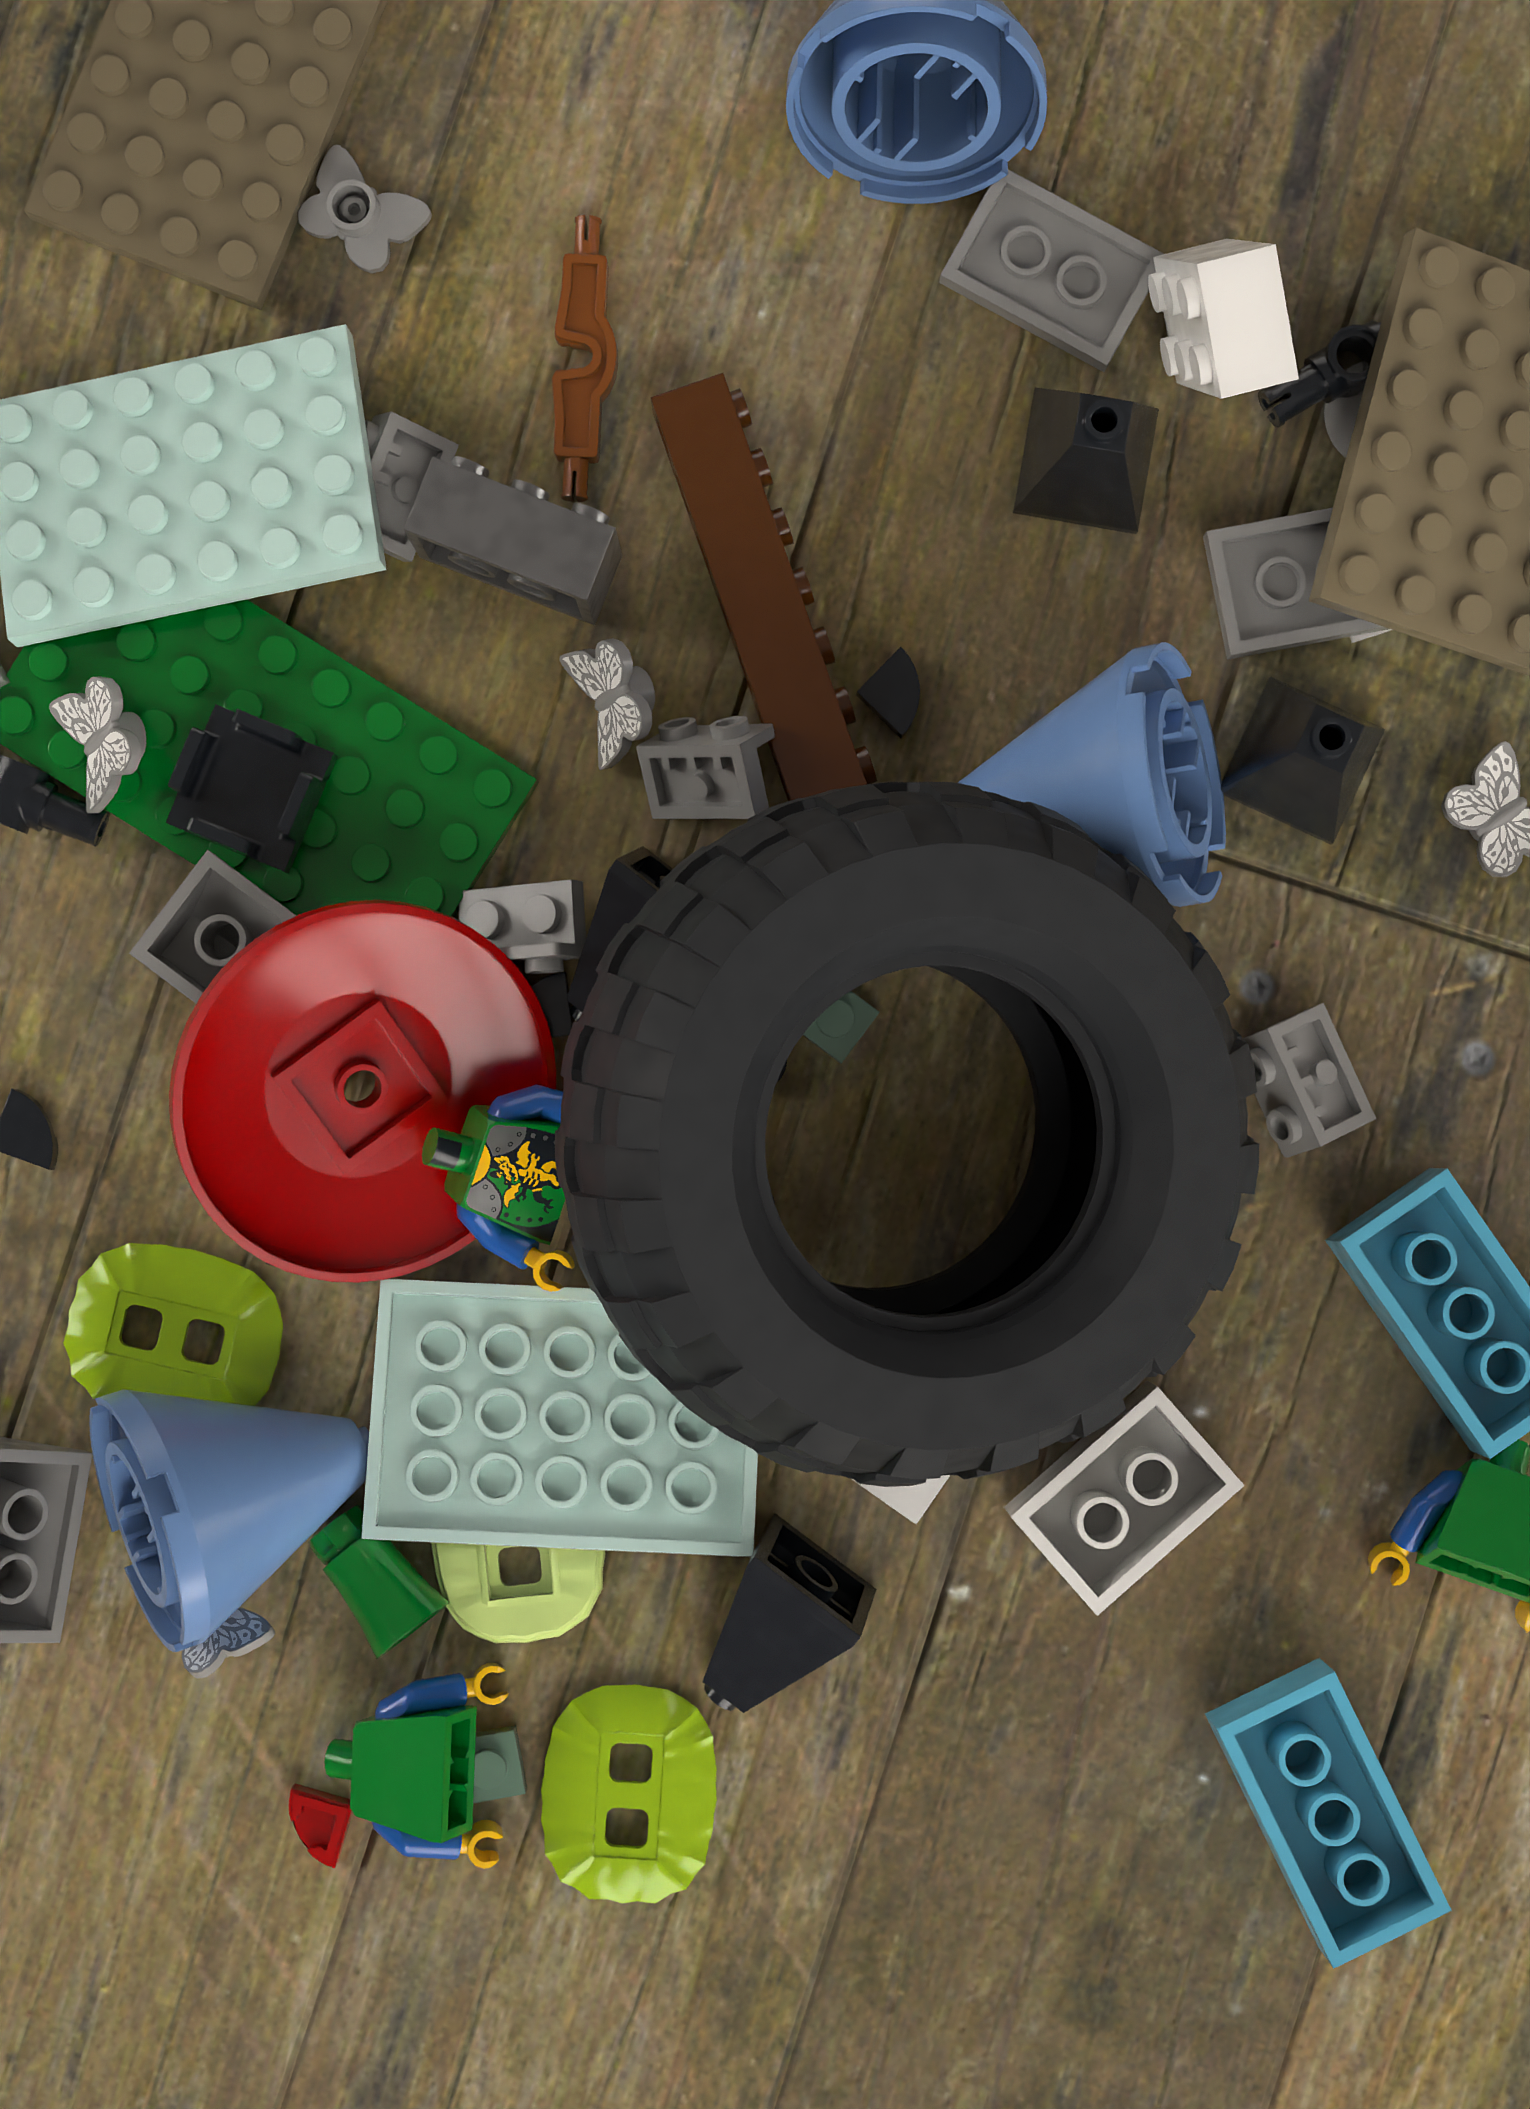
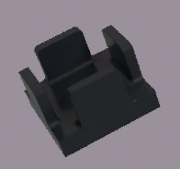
M215 704L205 730L192 727L171 775L168 787L176 791L177 796L166 823L289 874L338 756L333 752L304 741L299 735L288 729L239 709L233 712Z

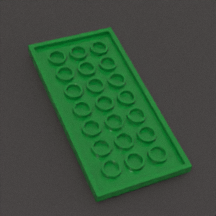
M247 599L26 645L6 674L10 683L0 688V744L86 797V766L88 756L84 753V745L74 740L57 722L50 712L49 704L53 700L69 693H85L87 681L91 677L112 678L119 685L122 692V712L137 714L144 724L146 748L138 768L133 774L122 775L118 791L104 809L194 865L198 863L207 850H210L296 916L327 905L349 901L385 900L427 907L454 918L459 911V903L463 898V891L472 890L539 783L533 776ZM215 704L233 712L239 709L288 729L299 735L304 741L333 752L338 756L289 874L166 823L177 796V792L168 787L171 775L192 727L204 731Z

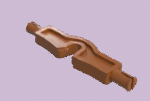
M585 215L575 217L574 254L568 253L563 257L562 289L555 323V339L560 346L585 350L593 355L592 361L587 366L568 370L559 369L555 371L552 377L555 413L554 454L557 461L564 462L561 499L574 502L575 477V496L577 501L584 502L588 500L589 463H598L600 459L602 403L610 394L618 371L617 344L613 330L606 319L609 266L606 256L599 255L600 225L602 220L593 215H589L588 240H586L587 221Z

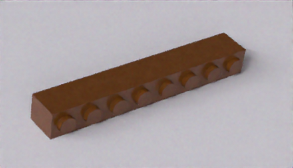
M720 373L651 397L653 415L758 717L761 724H773L775 738L768 741V745L787 800L791 801L833 789L877 782L875 770L866 746L855 749L847 725L856 722V717L846 688L842 686L834 689L826 666L835 663V657L825 628L822 626L813 629L805 606L814 603L808 578L803 567L792 570L784 547L794 544L787 518L782 507L771 510L764 487L773 485L766 458L761 448L750 451L743 428L751 426L752 421L741 389L730 392L724 374Z

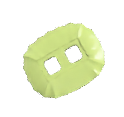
M431 1542L441 1595L450 1602L446 1606L447 1610L463 1630L493 1643H529L559 1637L589 1616L603 1589L605 1550L536 1547L540 1552L542 1571L540 1581L529 1584L506 1585L501 1579L499 1553L504 1548L519 1546Z

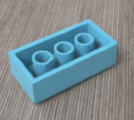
M1429 1168L1325 1241L1470 1451L1491 1459L1530 1432V1287L1448 1168Z
M1317 1658L1205 1713L1319 1949L1333 1969L1452 1911L1335 1671L1323 1660Z

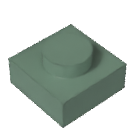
M850 991L829 1006L808 1027L803 1036L842 1064L877 1017L879 1011Z
M516 1725L476 1732L473 1804L526 1794L527 1783Z

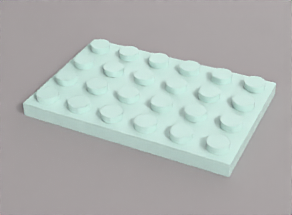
M346 324L0 399V578L7 639L16 647L387 570L353 335Z
M402 1279L380 1280L362 1539L734 1557L752 1556L754 1550L758 1453L711 1426L678 1401L632 1355L619 1337L618 1330L608 1318L602 1303L591 1288L564 1287L559 1291L550 1292L543 1290L539 1286Z

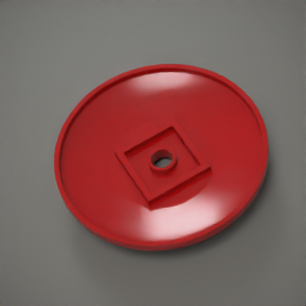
M364 900L327 905L299 914L255 938L217 973L200 996L186 1022L172 1066L169 1113L174 1147L191 1190L207 1214L226 1235L262 1261L286 1272L330 1282L359 1283L407 1275L455 1254L476 1239L458 1219L457 1203L444 1191V1182L448 1170L424 1165L422 1162V1150L428 1132L435 1127L461 1134L468 1111L474 1105L490 1106L498 1096L533 1085L556 1089L554 1046L546 1017L539 1000L526 978L495 944L470 926L433 909L405 902ZM361 1070L373 1072L375 1086L368 1097L359 1101H350L345 1098L344 1085L353 1073Z

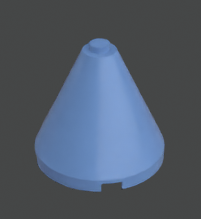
M834 0L799 44L788 71L786 115L793 140L800 152L817 171L828 179L833 175L834 169L847 177L859 181L860 195L886 202L903 204L937 203L964 197L989 187L1008 175V161L1021 151L1024 146L1030 151L1033 149L1043 130L1046 119L1047 80L1043 59L1028 32L1002 0Z
M1167 642L1136 647L958 782L959 784L979 787L982 791L996 793L1013 800L1032 802L1054 810L1072 820L1089 835L1088 837L1102 848L1113 854H1122L1141 869L1173 906L1182 907L1209 902L1214 898L1219 889L1222 879L1221 872L1206 873L1209 851L1225 849L1226 845L1224 796L1221 790L1222 779L1215 740L1203 699L1187 702L1177 681L1180 678L1190 677L1192 671L1182 654Z
M125 1389L95 1398L98 1406L90 1408L89 1426L93 1460L111 1532L120 1530L133 1564L124 1568L129 1582L152 1629L160 1641L172 1652H178L205 1642L366 1481L369 1431L364 1426L357 1428L350 1418Z

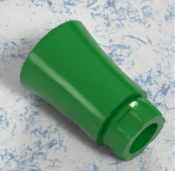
M356 1505L329 1523L308 1543L315 1555L326 1565L323 1569L324 1573L343 1597L361 1626L376 1659H378L418 1630L450 1602L416 1571L392 1541L362 1539L364 1510L359 1505Z

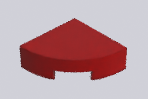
M295 1783L289 1795V1815L291 1821H293L294 1828L312 1857L327 1866L335 1868L339 1862L353 1813L350 1809V1799Z

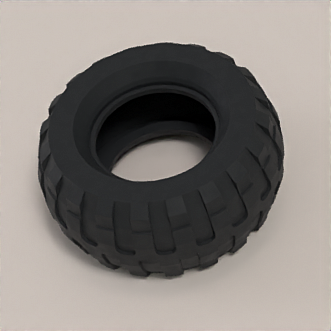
M954 782L874 783L833 789L772 806L748 818L747 823L729 831L717 841L696 850L682 860L661 881L660 889L646 902L638 915L629 924L624 923L608 945L596 968L598 973L597 981L588 996L583 1014L578 1023L573 1022L565 1046L560 1076L564 1077V1091L561 1103V1125L555 1131V1162L558 1183L563 1188L566 1199L568 1218L573 1230L571 1241L579 1266L591 1290L595 1292L602 1303L608 1318L618 1330L619 1337L629 1351L678 1401L725 1435L743 1443L758 1454L780 1465L806 1473L817 1471L823 1474L843 1476L854 1479L859 1484L897 1487L926 1483V1479L941 1478L943 1475H958L965 1480L1002 1472L1036 1460L1039 1456V1449L1050 1446L1057 1441L1065 1443L1074 1441L1079 1437H1086L1104 1427L1126 1410L1123 1398L1133 1391L1145 1377H1156L1158 1374L1164 1375L1181 1358L1196 1335L1188 1325L1198 1312L1209 1290L1223 1291L1234 1269L1242 1244L1231 1241L1230 1237L1238 1216L1241 1193L1255 1194L1259 1171L1260 1143L1254 1142V1139L1247 1135L1248 1111L1246 1097L1257 1093L1255 1069L1248 1042L1243 1041L1242 1036L1232 1028L1229 1015L1223 1004L1230 996L1229 990L1221 972L1207 950L1204 949L1192 932L1183 931L1173 918L1176 910L1144 872L1122 854H1113L1102 848L1088 837L1089 835L1077 823L1054 810L1032 802H1021L996 793L982 791L979 787ZM928 966L952 976L982 997L1003 1020L1020 1048L1028 1069L1035 1106V1134L1027 1173L1016 1199L997 1228L979 1247L948 1269L916 1282L892 1287L864 1288L829 1282L806 1261L794 1245L782 1224L773 1201L765 1159V1133L774 1088L782 1068L796 1043L808 1027L839 998L863 983L882 975L907 968Z

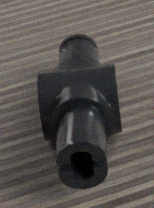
M1371 320L1364 325L1352 324L1340 329L1325 348L1304 360V367L1298 370V380L1274 385L1259 391L1258 400L1263 411L1278 404L1272 409L1273 412L1267 416L1273 426L1278 428L1284 425L1287 420L1321 400L1330 403L1339 397L1349 398L1362 392L1365 387L1381 322L1378 323ZM1344 350L1357 354L1363 363V372L1350 373L1344 370L1338 363L1337 352Z
M0 755V824L25 834L28 833L29 828L38 832L46 828L95 847L100 843L109 821V812L102 810L100 813L87 814L86 802L58 792V785L49 782L51 775Z

